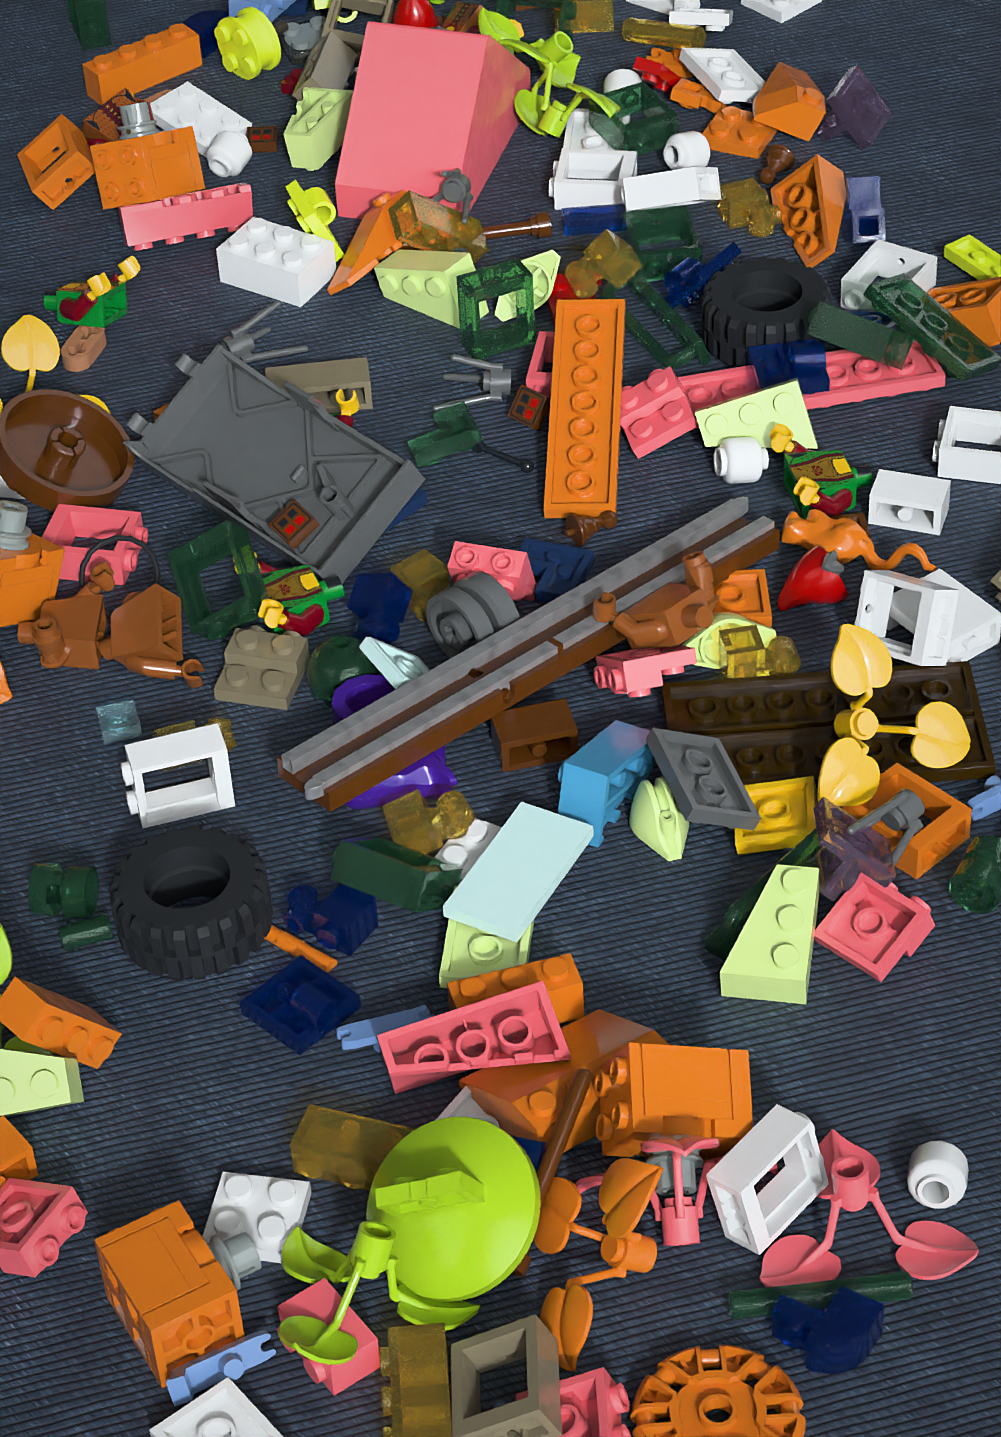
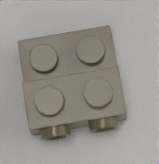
M250 626L247 630L236 628L224 651L226 664L213 688L215 700L288 710L310 662L308 638H303L295 631H286L282 635L267 633L259 626Z

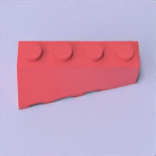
M238 183L181 194L157 201L118 207L125 245L133 246L134 251L152 248L153 241L165 239V244L168 245L183 242L184 235L196 233L197 238L214 236V229L227 227L228 232H235L253 217L250 184Z
M543 981L377 1035L382 1057L395 1094L471 1069L571 1060L569 1049Z

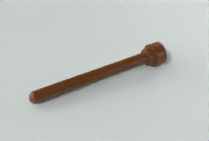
M549 212L535 213V217H529V221L411 237L401 242L403 246L399 249L419 250L531 234L532 237L538 236L539 239L552 237Z
M587 1069L576 1071L536 1171L540 1187V1212L592 1081V1074ZM530 1247L520 1264L510 1275L521 1278L525 1277L532 1260L528 1256L531 1250Z

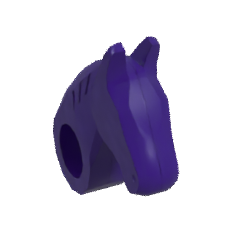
M365 674L348 679L334 691L331 702L333 725L396 689L383 675ZM445 745L344 805L358 810L375 807H410L428 798L437 800L450 808L456 806L459 800L451 787L458 783L455 775L446 766Z

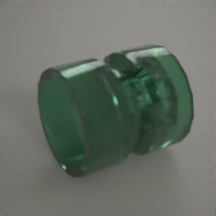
M982 835L974 838L967 847L960 865L949 881L951 897L959 906L967 911L987 914L995 911L1001 902V838L991 835Z
M36 862L30 875L28 888V904L32 915L58 916L63 911L66 917L91 919L98 900L99 878L95 866L70 865L67 870H64L61 864Z

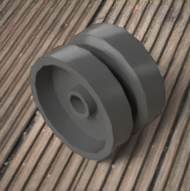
M473 571L457 581L453 587H447L428 600L426 607L427 621L432 635L442 651L450 659L520 619L516 606L505 588L494 577L482 571Z

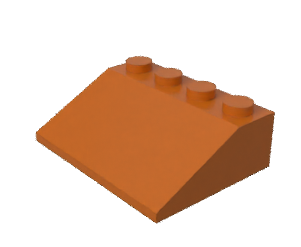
M598 1009L561 1028L571 1060L482 1068L460 1079L459 1087L462 1090L465 1086L468 1087L471 1091V1098L487 1115L494 1117L498 1121L500 1129L511 1135L514 1139L516 1138L526 1151L531 1162L538 1167L576 1071L579 1069L589 1070L592 1074V1081L564 1152L596 1136V1121L600 1114V1097H597L594 1092V1078L599 1067L629 1042L669 1045L654 1029Z

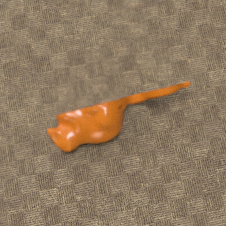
M811 509L805 519L801 518L795 511H791L783 524L781 536L783 543L799 545L807 550H810L816 544L823 547L827 552L835 550L838 554L837 561L842 565L861 555L871 570L891 571L898 566L907 554H911L919 559L924 570L936 571V566L929 563L924 550L915 543L909 542L901 545L887 560L879 558L874 551L872 540L850 518L832 519L820 510Z

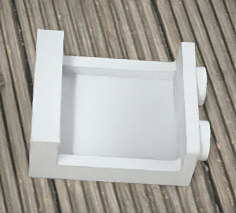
M938 569L920 578L960 590L947 662L968 661L1000 643L1001 612L942 569ZM904 588L893 593L887 630H891L901 624L915 634L922 593Z

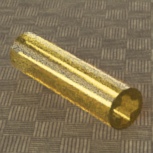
M632 17L627 18L622 26L623 38L629 42L682 49L703 48L706 41L705 30L700 26Z

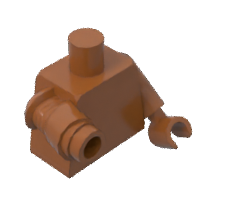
M703 551L687 554L682 558L687 585L667 583L622 613L615 610V595L603 592L601 594V602L597 599L593 601V617L599 622L606 623L612 621V627L628 639L631 649L680 645L696 633L708 628L713 622L712 610L718 604L719 595H715L712 584V563L705 558Z
M100 562L93 567L89 575L94 583L88 582L76 595L67 599L43 603L38 620L35 622H19V644H35L40 654L41 665L48 669H57L61 666L100 669L102 654L99 649V643L105 639L108 625L104 597L101 590L108 592L114 588V571L105 562Z
M158 584L150 586L141 593L132 592L124 598L122 605L111 614V636L101 640L99 643L102 656L109 661L113 659L125 665L132 673L174 680L175 676L183 677L189 687H201L203 685L202 678L189 676L193 671H205L198 660L189 659L182 666L176 665V662L183 660L181 598Z

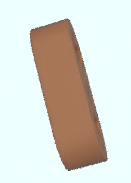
M79 325L60 350L63 367L71 372L88 369L107 344L105 329Z

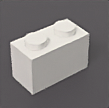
M879 469L869 496L868 524L940 535L949 510L951 480Z

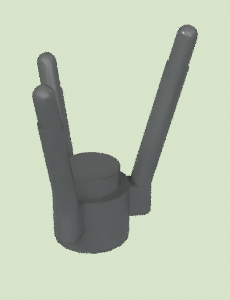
M459 168L444 170L441 175L447 179L443 182L441 191L416 209L415 215H421L443 199L451 203L463 201L461 223L466 224L469 218L470 202L474 198L470 193L471 182L466 175L461 173Z
M280 300L267 306L240 327L230 330V335L221 339L222 347L246 364L308 351V346L304 345L251 353L255 350L254 340L270 333L271 328L265 327L252 334L246 331L280 307L282 304Z
M452 354L451 360L490 371H484V375L444 374L443 379L483 383V391H490V393L435 405L432 409L434 412L488 401L502 402V395L510 396L511 368H503V363H489Z
M903 788L888 802L847 828L848 833L842 836V841L844 843L851 841L881 820L894 831L905 829L906 831L880 873L881 876L888 878L913 835L923 827V823L918 818L925 811L924 804L913 791Z

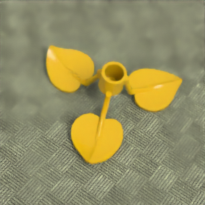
M23 315L5 333L1 343V354L4 361L16 371L29 370L25 392L33 389L36 370L48 372L55 368L59 360L60 348L55 334L46 323L32 315ZM78 395L94 402L111 414L107 406L100 399L91 395ZM0 399V414H1V412H2V410H3V403H2V401H1V399Z
M842 624L839 627L838 639L831 656V676L837 688L843 693L852 696L863 695L857 701L850 703L851 709L839 712L834 720V729L840 739L836 740L828 748L822 761L818 779V805L822 808L857 806L864 804L874 796L879 786L880 771L877 762L872 757L866 755L869 747L861 740L870 739L875 733L915 735L911 743V754L918 763L929 768L952 766L961 761L970 749L971 739L962 716L956 708L945 702H930L924 705L916 715V728L878 724L875 714L862 706L872 697V688L883 687L890 681L892 674L891 655L885 644L875 634L867 629L851 624Z

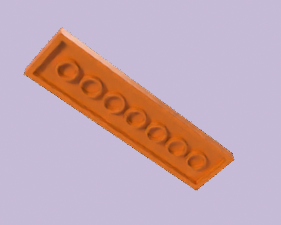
M625 299L557 300L544 518H566L568 514L597 518L601 516L602 512L611 510L617 515L626 315Z

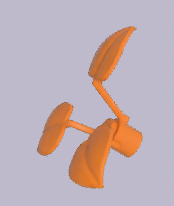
M630 1158L618 1159L610 1165L603 1177L598 1199L601 1209L605 1212L602 1217V1223L606 1225L608 1234L580 1226L574 1222L582 1204L580 1192L572 1181L561 1177L553 1178L540 1212L537 1230L533 1239L535 1245L543 1253H558L565 1247L570 1231L602 1242L601 1256L612 1267L571 1278L567 1281L565 1289L559 1287L552 1288L544 1300L540 1320L558 1340L559 1366L567 1371L576 1372L577 1359L588 1336L593 1317L592 1298L588 1290L580 1285L611 1277L625 1278L627 1270L647 1273L655 1264L657 1257L655 1240L650 1236L632 1231L639 1222L664 1170L661 1166Z

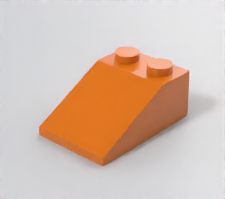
M1001 277L931 288L910 309L912 321L908 326L910 328L926 333L936 329L961 340L962 344L969 346L985 344L986 347H992L1001 343Z

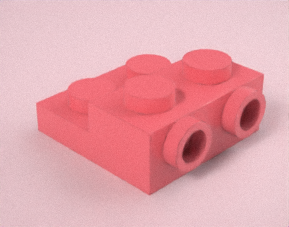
M671 366L664 370L656 369L652 371L648 379L634 387L625 386L622 388L621 426L638 459L699 426L685 390Z
M455 541L447 566L453 585L473 571H482L494 577L505 588L513 601H521L522 599L534 601L537 585L527 552Z
M677 645L673 647L630 649L596 656L597 666L594 668V679L599 689L610 688L614 694L627 693L628 697L646 696L651 694L650 688L663 686L662 675L684 672L685 665L697 663L695 648Z
M862 871L815 929L814 939L828 950L879 982H882L903 954L908 957L912 956L934 928L935 924L930 914L931 908L923 900L914 895L907 898L899 893L898 888L887 878L881 875L874 878L865 871Z
M8 1178L0 1188V1268L4 1273L36 1278L46 1266H51L56 1262L59 1256V1248L73 1233L75 1234L82 1230L88 1211L73 1186Z
M604 1367L560 1380L562 1436L559 1437H631L628 1428L622 1424L621 1413L628 1412L630 1408L627 1392L621 1383H615ZM528 1390L515 1394L516 1401L528 1397Z

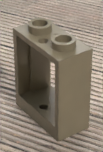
M332 0L321 39L332 31L357 53L355 62L359 63L365 35L336 29L341 9L347 8L382 16L381 23L391 24L394 13V0Z
M536 1314L451 1344L452 1437L562 1436L558 1340ZM526 1358L528 1397L481 1413L480 1373Z

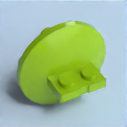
M472 1117L442 1118L429 1122L409 1133L386 1156L375 1175L370 1189L366 1220L386 1224L396 1233L390 1255L398 1257L395 1267L398 1285L404 1284L414 1294L440 1302L462 1301L479 1296L496 1287L516 1269L526 1255L534 1239L540 1217L539 1181L526 1151L511 1135L499 1127Z

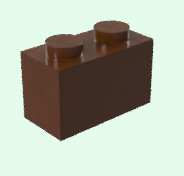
M566 698L504 710L490 718L492 744L503 773L569 759L578 751V728Z

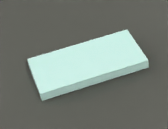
M521 802L443 905V916L517 943L594 837L593 826Z

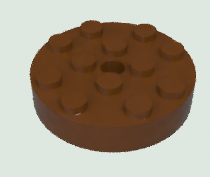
M51 389L24 392L11 399L0 414V476L4 479L8 488L16 491L28 501L54 512L58 504L105 509L111 506L121 495L133 471L134 454L123 444L124 441H130L120 423L99 405L73 393Z

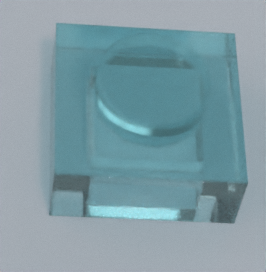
M134 700L96 707L104 744L142 736Z

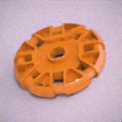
M718 1344V1348L702 1350L699 1345L668 1356L658 1363V1370L653 1375H646L635 1393L631 1406L630 1418L631 1421L636 1423V1428L632 1432L633 1437H804L806 1431V1419L800 1414L804 1404L796 1385L789 1375L780 1366L772 1367L766 1363L763 1355L733 1345ZM720 1368V1370L703 1371V1369ZM753 1378H755L758 1380V1383L754 1386L753 1389L751 1386L744 1383V1381H750ZM681 1385L683 1388L678 1393H676V1391L670 1388L669 1386ZM721 1409L728 1412L731 1417L723 1422H713L705 1415L711 1410ZM774 1409L780 1414L767 1415V1410ZM661 1417H669L670 1422L655 1423Z

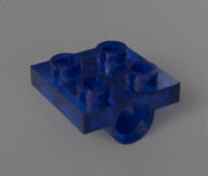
M732 242L704 266L694 258L687 257L665 275L664 283L670 295L662 300L661 303L669 312L679 304L686 308L699 297L696 290L703 294L704 287L717 271L722 272L725 266L733 263L732 260L742 252L735 242Z
M815 339L748 347V360L758 390L794 378H798L802 394H814L830 390V379L826 370V354L822 341H816Z
M300 955L241 1000L240 1008L241 1014L295 1053L301 1055L361 1008V1001L358 994Z

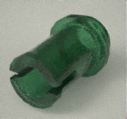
M107 914L71 924L70 921H65V926L58 928L59 940L63 951L71 950L73 954L77 953L80 947L113 939L112 928Z

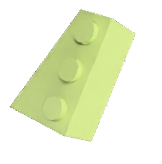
M304 87L302 91L303 99L296 104L297 113L291 116L283 134L292 167L305 168L308 171L320 169L343 145L354 90Z
M398 249L374 267L379 286L385 298L461 330H467L489 312L470 253Z
M798 378L708 405L695 411L705 447H720L722 441L728 438L754 437L759 441L761 448H772V440L769 434L775 425L780 423L790 428L794 436L791 441L795 440L805 448L818 449Z
M776 865L720 971L721 996L806 1004L819 900V868Z
M0 1048V1117L84 1102L77 1058Z

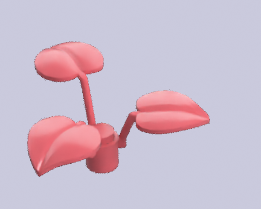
M832 1129L818 1145L820 1153L824 1158V1167L829 1184L817 1197L831 1200L825 1238L820 1245L814 1238L806 1235H789L779 1239L766 1251L759 1279L764 1286L777 1292L791 1295L811 1294L828 1287L835 1281L841 1270V1260L839 1257L828 1251L833 1244L839 1209L842 1207L847 1211H859L866 1206L868 1201L873 1203L893 1242L901 1246L896 1252L897 1265L906 1274L914 1278L936 1280L947 1277L974 1260L979 1253V1248L972 1239L962 1232L935 1221L913 1222L907 1227L905 1236L900 1235L879 1198L878 1188L873 1187L880 1178L879 1162L867 1150L849 1142Z
M688 1136L678 1140L658 1138L640 1143L641 1151L643 1152L672 1151L675 1198L664 1199L665 1208H662L655 1190L650 1199L655 1212V1221L662 1222L663 1246L700 1244L698 1219L703 1218V1204L708 1186L706 1174L724 1156L704 1160V1164L699 1167L703 1169L695 1205L693 1206L692 1197L683 1196L681 1154L686 1157L694 1149L716 1148L719 1146V1139ZM777 1163L768 1171L775 1176L778 1172ZM605 1173L590 1175L578 1180L575 1185L580 1194L587 1189L601 1185Z

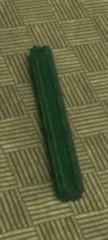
M904 1271L732 1291L728 1295V1308L732 1319L738 1320L909 1300L913 1296V1283L910 1274Z

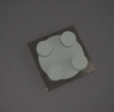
M316 16L308 21L299 23H287L288 31L278 35L281 49L292 65L307 61L311 49L321 40L327 16Z

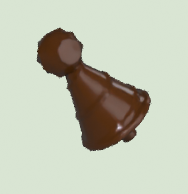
M781 144L771 145L767 149L766 168L762 169L759 173V181L762 184L769 185L773 183L776 173L792 169L795 164V157L792 151Z
M611 510L602 512L601 516L597 518L568 514L565 521L566 530L564 535L565 537H570L578 547L582 548L601 527L607 530L616 527L618 516Z

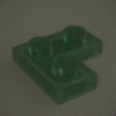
M463 401L432 414L438 429L412 439L407 443L419 468L424 465L437 464L443 457L457 451L464 452L470 450L476 443L483 441V438L468 407Z

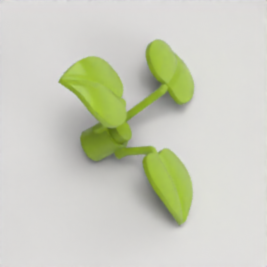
M484 7L481 8L478 20L481 34L490 35L497 42L502 39L520 40L517 28L508 18L499 13L488 11ZM558 31L546 41L540 38L530 45L549 57L553 63L551 84L560 89H567L566 84L573 83L575 79L576 68L581 57L572 53L573 43L568 35ZM502 45L513 55L514 51L517 53L524 52L511 45ZM535 58L540 65V70L544 72L533 86L531 92L521 89L516 93L514 106L520 119L529 128L540 135L547 136L549 133L538 127L545 113L544 110L540 109L544 96L538 95V90L546 79L547 69Z
M502 39L498 41L501 45H511L538 59L546 67L544 99L540 107L545 113L538 125L545 132L560 138L571 113L582 99L587 98L591 100L597 109H603L609 118L620 111L621 107L610 98L596 93L587 87L567 83L566 87L577 92V94L568 106L557 100H554L552 105L549 104L554 66L550 58L532 45L520 40Z
M364 1221L360 1223L356 1239H354L352 1248L347 1256L315 1241L300 1229L299 1226L289 1234L282 1248L281 1265L291 1276L310 1284H315L323 1278L336 1284L348 1282L334 1319L329 1326L309 1316H291L280 1324L278 1330L280 1340L287 1347L297 1350L303 1356L319 1363L330 1365L343 1364L350 1361L357 1352V1339L338 1329L360 1277L376 1279L380 1273L387 1270L389 1298L398 1303L397 1313L405 1320L429 1330L447 1331L455 1329L475 1316L480 1305L464 1301L440 1302L414 1294L404 1284L397 1286L395 1267L398 1257L390 1255L396 1233L391 1227L380 1222Z

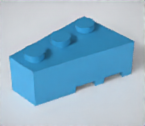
M615 720L561 764L558 773V780L562 782L558 814L593 826L594 837L588 845L597 848L604 840L602 833L608 821L612 823L617 822L621 816V811L616 810L624 798L632 800L640 782L646 780L654 769L655 758L646 742L650 730Z

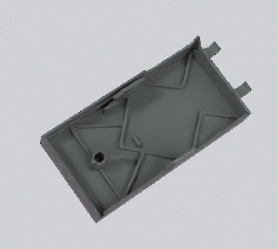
M219 343L202 364L195 362L187 354L183 353L174 365L181 372L189 376L190 379L154 423L146 421L136 412L126 425L142 438L139 441H124L123 444L150 472L296 567L302 565L310 566L318 581L339 576L343 584L425 481L423 475L409 459L407 461L330 415L323 407L324 404L315 399L311 394L288 381L283 383L287 391L282 389L223 348ZM293 500L300 504L320 524L294 550L268 525Z

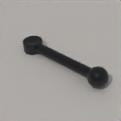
M476 438L471 443V448L475 453H488L521 467L524 473H530L534 469V463L531 460L526 459L523 461L491 448L480 438Z

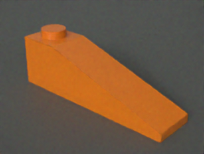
M778 62L752 103L753 120L808 142L826 113L825 97L809 75L782 62Z
M818 154L771 188L773 212L782 221L786 234L791 236L794 241V247L805 266L811 268L835 252L847 196L843 171Z
M400 190L392 195L387 191L372 201L374 207L364 215L327 289L329 294L332 295L354 284L380 263L379 260L403 246L401 242L413 234L417 235L443 213L441 207L434 205L426 212L417 216L415 215V210L427 201L405 190Z

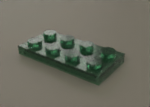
M905 273L871 283L865 290L863 295L872 302L873 308L882 314H886L893 320L900 332L911 336L921 345L923 352L941 362L952 377L963 382L996 369L1001 362V357Z

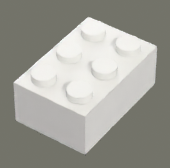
M252 217L216 249L220 282L298 307H302L336 273L334 241L301 232L288 226L272 223L262 218Z

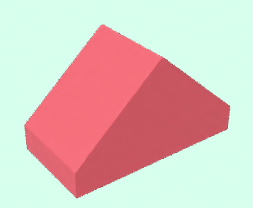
M368 21L335 181L338 216L363 219L364 215L374 207L372 201L387 191L392 195L400 190H405L428 201L441 191L442 184L447 179L441 175L442 171L454 170L455 168H459L461 173L466 175L471 182L470 193L474 196L470 202L471 210L521 120L515 110L514 97L521 89L531 92L530 68L490 35ZM443 199L435 204L441 207L443 213L426 228L452 232L459 231L463 225L461 223L463 201L451 203Z

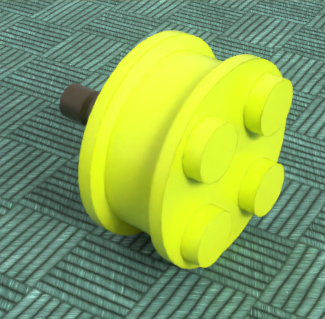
M254 7L241 9L236 17L228 16L221 19L214 29V34L225 69L229 72H234L245 80H251L260 74L261 69L271 70L277 67L281 60V45L278 35L288 31L287 22L281 20L272 25L269 19Z

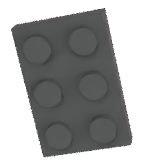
M658 728L651 729L646 742L686 821L695 824L704 823L724 826L730 829L754 830L761 817L719 738Z

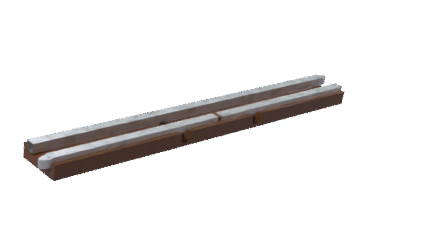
M748 497L730 499L277 757L279 777L305 794L307 800H314L329 812H332L625 640L626 637L612 627V621L606 623L599 622L593 617V601L597 599L601 602V594L603 592L615 595V610L622 613L667 583L687 585L682 558L695 551H703L705 558L712 563V584L715 587L727 580L729 575L736 570H744L778 550L780 530L774 528V521L765 516L752 523L741 518L748 511Z

